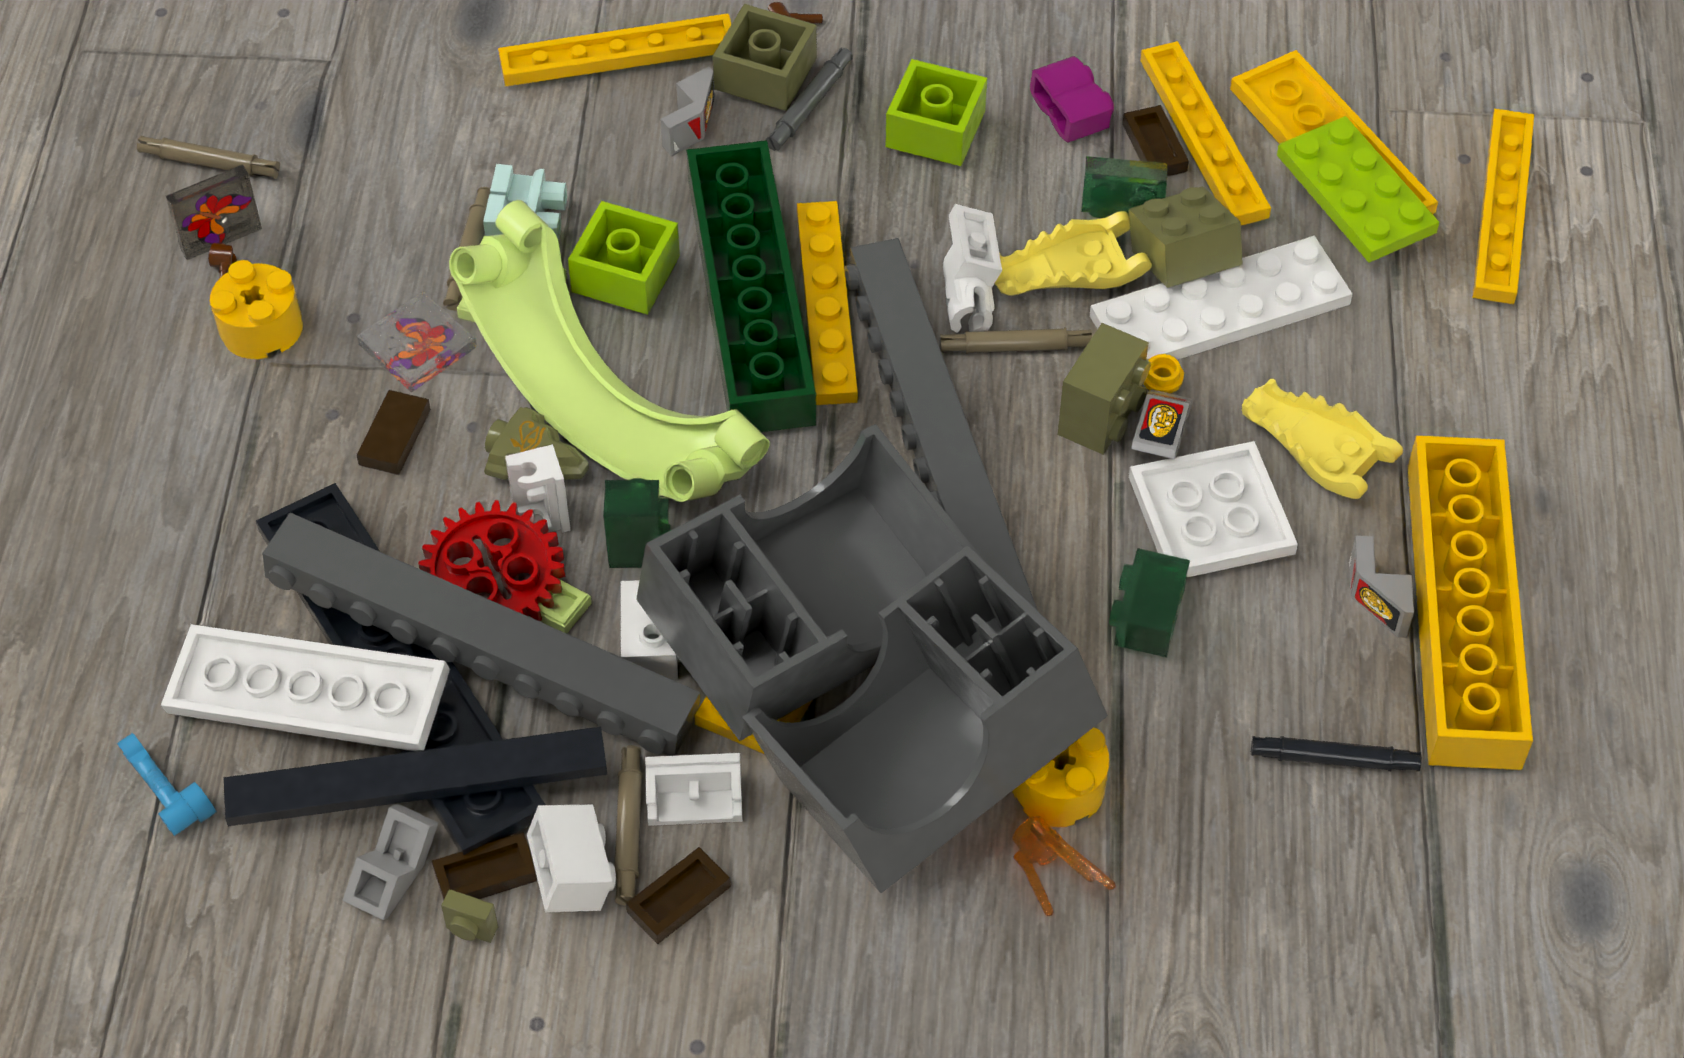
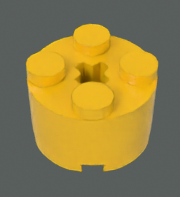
M240 260L231 264L228 272L212 288L210 306L216 326L225 346L233 354L247 359L268 358L267 353L278 349L282 353L293 346L300 337L303 329L302 315L291 275L287 271L269 264H252L247 260Z
M1093 727L1013 790L1015 799L1017 797L1020 804L1024 807L1023 811L1031 819L1046 826L1068 827L1075 825L1076 820L1082 819L1089 815V818L1097 812L1104 799L1110 760L1105 736L1099 729Z

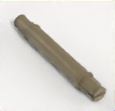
M142 135L138 138L140 142L137 143L138 152L159 155L160 159H170L248 174L249 176L259 174L277 178L279 175L277 171H280L279 161L260 159L255 154H244L171 140L165 137L162 140Z
M478 188L475 203L469 208V215L459 247L480 245L485 233L483 220L490 188ZM450 274L447 280L448 290L443 305H447L446 308L456 311L463 296L456 281Z
M1064 327V329L965 331V334H940L941 352L966 351V354L974 352L1067 350V347H1086L1092 338V329L1067 330Z
M628 745L627 748L623 747L621 749V770L617 774L615 902L619 905H626L629 900L635 897V880L639 877L638 863L643 773L640 771L641 749L634 745Z

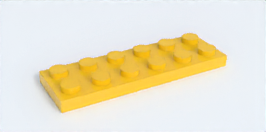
M1297 50L1231 79L1230 90L1279 144L1346 116L1432 214L1436 213L1438 201Z

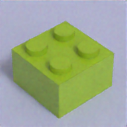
M911 59L886 113L885 147L962 166L986 110L987 77Z
M601 201L568 258L571 292L648 315L680 257L678 223Z

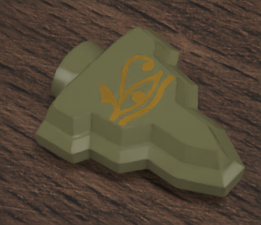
M520 407L509 422L497 419L491 425L485 440V450L490 453L484 470L485 475L503 480L508 479L505 456L552 444L564 480L582 479L589 469V463L576 448L560 442L558 430L545 424L544 415L528 407Z

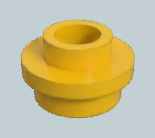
M1158 354L1149 359L1151 367L1143 383L1148 390L1152 389L1171 394L1182 386L1184 371L1176 358L1167 354Z

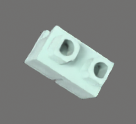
M496 164L483 220L485 236L503 234L496 227L498 214L510 202L522 200L555 232L559 240L562 224L561 213L544 211L545 209H566L568 198L566 183L546 181L544 169L536 170L533 176L513 174L512 165Z

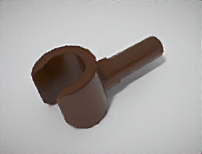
M773 2L768 6V10L812 24H822L823 22L822 14L789 13L782 2Z
M212 243L208 257L209 265L220 268V279L228 272L230 265L237 261V258L233 253L231 245Z

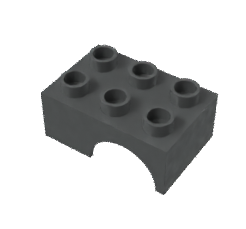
M874 424L860 432L859 438L852 450L826 478L791 502L764 512H748L745 510V500L741 495H738L646 543L636 600L732 732L741 741L752 735L742 717L756 706L768 717L778 720L874 666L883 638L882 622L878 613L967 545L977 554L978 552L880 428Z
M968 545L878 613L883 628L882 645L878 658L865 681L842 704L824 715L802 722L791 723L774 720L765 715L758 706L742 717L783 784L880 893L884 892L905 874L918 866L928 856L1108 716L1078 648Z

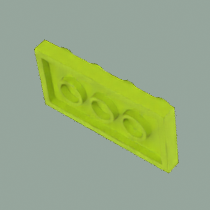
M1346 116L1278 145L1277 156L1368 263L1437 233L1439 221Z

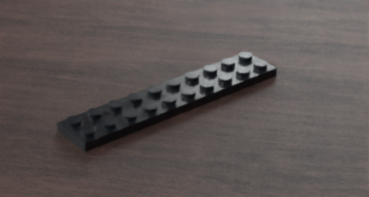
M336 483L256 520L258 531L267 545L289 513H293L380 552ZM297 592L331 645L441 660L426 648L414 643H402L395 639L390 632L374 625L365 626L359 624L349 614L333 607H321L315 604L308 596ZM446 662L450 671L424 750L503 740L453 662ZM395 748V750L397 751L398 754H400V753H407V752H415V751L403 750V749H397V748ZM533 785L427 799L459 852H462L463 855L484 844L509 837L530 826L538 805H546Z

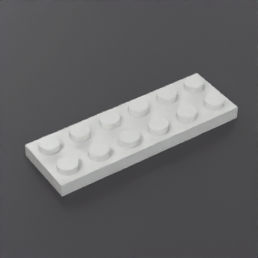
M1311 236L1242 258L1243 265L1167 288L1161 283L1093 304L1090 308V318L1097 329L1101 323H1104L1149 342L1147 361L1158 354L1171 355L1178 360L1351 304L1353 294L1316 237Z
M191 624L161 706L168 714L403 750L422 751L425 749L450 668L442 660Z

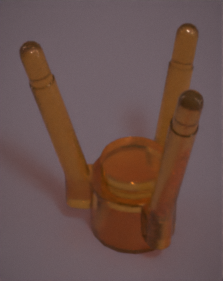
M1037 815L1027 819L1014 832L1012 840L1019 850L1013 858L1023 868L1046 916H1052L1054 911L1033 863L1037 862L1040 866H1045L1060 856L1088 882L1098 880L1109 890H1113L1116 887L1113 880L1069 845L1041 816Z

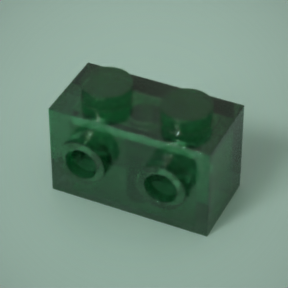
M1086 156L1081 212H1089L1091 216L1096 218H1106L1120 211L1127 212L1129 216L1130 208L1143 205L1151 199L1165 198L1167 163Z
M642 478L605 480L603 519L609 568H642L646 543L671 531V524H669V498H661L659 480H646Z
M1137 548L1133 565L1124 564L1119 583V590L1125 591L1123 601L1115 599L1110 614L1109 626L1116 627L1115 646L1167 658L1186 587L1190 560Z

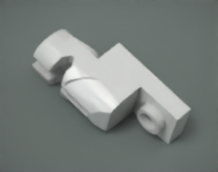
M955 204L949 214L953 244L943 262L946 304L948 306L947 312L951 330L958 333L962 327L961 318L965 314L973 313L968 321L969 332L988 331L993 322L994 299L992 287L1002 272L993 214Z

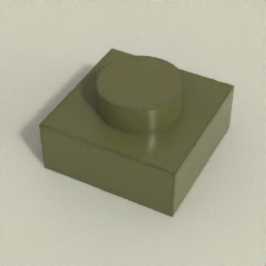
M449 889L441 905L446 928L461 939L473 941L477 938L491 943L498 929L494 904Z

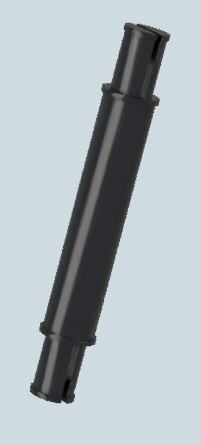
M1252 736L1251 756L1258 755L1278 758V761L1286 760L1388 770L1390 772L1392 769L1420 771L1421 752L1394 749L1393 746H1371L1287 738L1284 736H1280V738Z

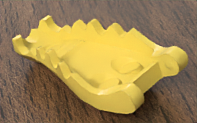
M1120 211L1106 218L1095 220L1071 219L1065 226L1057 224L1051 234L1048 235L1045 231H1042L1037 239L1028 240L1023 250H1016L1013 254L1006 257L1000 254L1002 272L997 278L995 285L1001 293L1009 296L1047 288L1107 289L1120 287L1139 278L1151 269L1152 263L1145 253H1137L1129 259H1125L1116 238L1130 230L1128 213Z
M1269 379L1265 385L1255 388L1253 393L1247 399H1244L1242 404V414L1255 424L1269 431L1290 452L1314 481L1326 490L1348 498L1359 499L1367 491L1368 485L1362 477L1378 460L1393 463L1403 453V447L1396 440L1383 436L1357 411L1349 412L1341 403L1329 406L1321 395L1315 399L1308 393L1303 392L1300 397H1296L1292 392L1281 390L1274 379Z

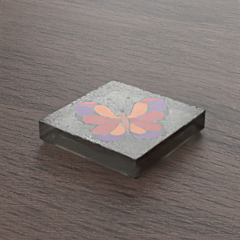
M243 165L166 196L180 249L186 260L208 252L212 243L227 244L262 229L249 173Z

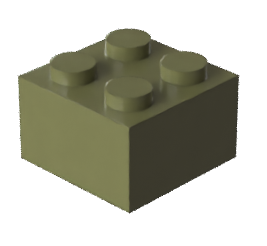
M743 4L713 55L714 90L787 111L817 59V25Z
M1203 186L1187 188L1179 194L1163 199H1151L1143 205L1129 209L1132 252L1134 254H1147L1152 263L1150 271L1167 288L1243 265L1241 222Z
M1101 323L1063 381L1057 435L1104 455L1112 441L1119 442L1128 425L1127 417L1131 411L1137 413L1146 398L1147 389L1143 388V383L1151 367V362L1146 360L1149 342Z

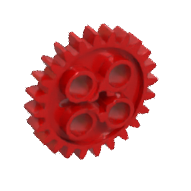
M498 500L493 502L491 511H485L482 504L476 502L475 514L469 515L461 507L458 509L459 521L454 522L450 518H443L445 532L431 530V537L435 545L424 544L422 546L426 559L418 562L420 570L475 594L488 592L491 595L487 599L523 615L530 616L539 622L542 620L538 604L542 603L544 607L551 609L554 607L553 596L548 591H551L553 594L562 593L559 578H563L566 575L564 564L560 563L564 561L562 547H557L559 545L557 533H548L549 528L546 519L535 523L534 511L532 509L519 516L517 503L515 502L509 506L506 512L501 511ZM475 539L481 540L494 570L500 571L502 584L511 595L510 599H505L502 596L491 569L484 565L482 553L473 542ZM499 539H511V542L503 546L494 544ZM459 558H471L466 564H453ZM520 573L531 574L528 579L523 581L513 579Z

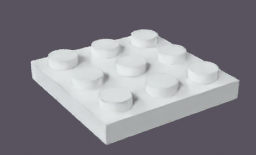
M1255 441L1130 467V482L1169 581L1296 555L1298 543Z

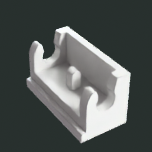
M553 444L505 456L512 503H517L519 516L532 509L534 514H539L543 519L547 520L548 533L561 530L562 533L571 531L564 477Z
M740 753L645 757L648 826L743 822Z

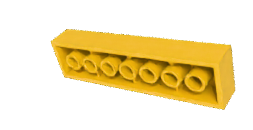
M1416 435L1408 463V482L1428 765L1522 770L1533 742L1505 440Z

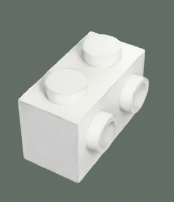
M640 580L621 581V658L669 679L678 680V662H681V660L636 600Z
M593 804L538 805L528 830L527 838L545 913L601 911L609 891H612L615 887L616 873L613 863L607 860L604 849L606 841L605 829L601 823L598 824Z

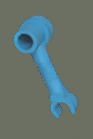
M133 733L117 743L129 763L164 805L165 808L158 815L174 836L198 820L202 823L217 812L196 782H193L180 792L176 791Z

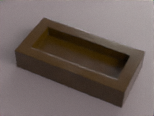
M1161 105L1123 114L1122 125L1149 180L1188 171L1189 160Z
M388 390L357 453L358 464L399 475L431 410L429 399Z
M524 832L484 844L465 855L462 852L432 860L443 901L449 889L482 899L538 881Z
M698 847L626 903V910L632 919L659 944L731 887L730 877Z

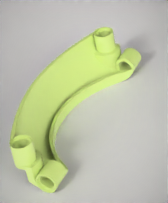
M522 200L510 202L498 214L496 227L503 234L484 236L480 245L462 246L454 249L449 260L451 275L456 281L463 299L485 341L505 372L534 409L544 415V419L554 429L558 430V433L605 468L652 492L675 501L685 502L715 495L721 489L724 482L740 479L767 453L770 441L737 409L714 416L687 415L667 410L631 390L611 371L592 346L577 317L566 285L559 242L555 232Z

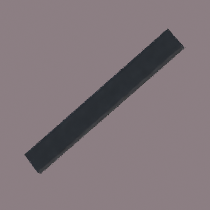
M601 726L223 777L225 819L229 827L608 775Z

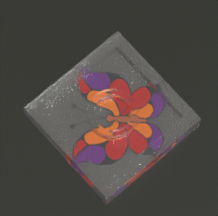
M423 291L357 335L359 345L411 393L477 348L476 338Z

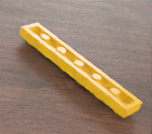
M729 13L500 47L498 51L504 84L506 87L714 55L731 26Z
M1176 41L1141 50L1140 61L1214 197L1241 222V226L1269 219L1271 212L1270 204L1179 42Z
M1494 108L1491 120L1472 298L1508 304L1515 303L1518 291L1535 114Z
M837 201L797 203L798 232L816 405L858 403Z

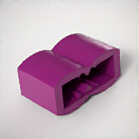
M1072 56L1032 70L1031 94L1039 108L1049 116L1052 125L1064 141L1069 143L1110 127L1111 115L1114 112L1112 98L1108 92H1103L1095 84L1090 67L1083 65L1077 57Z

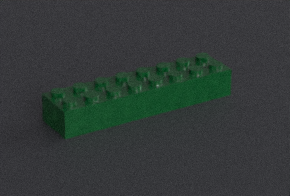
M765 140L686 149L688 184L727 411L737 409L760 432L816 426L815 386L768 142Z

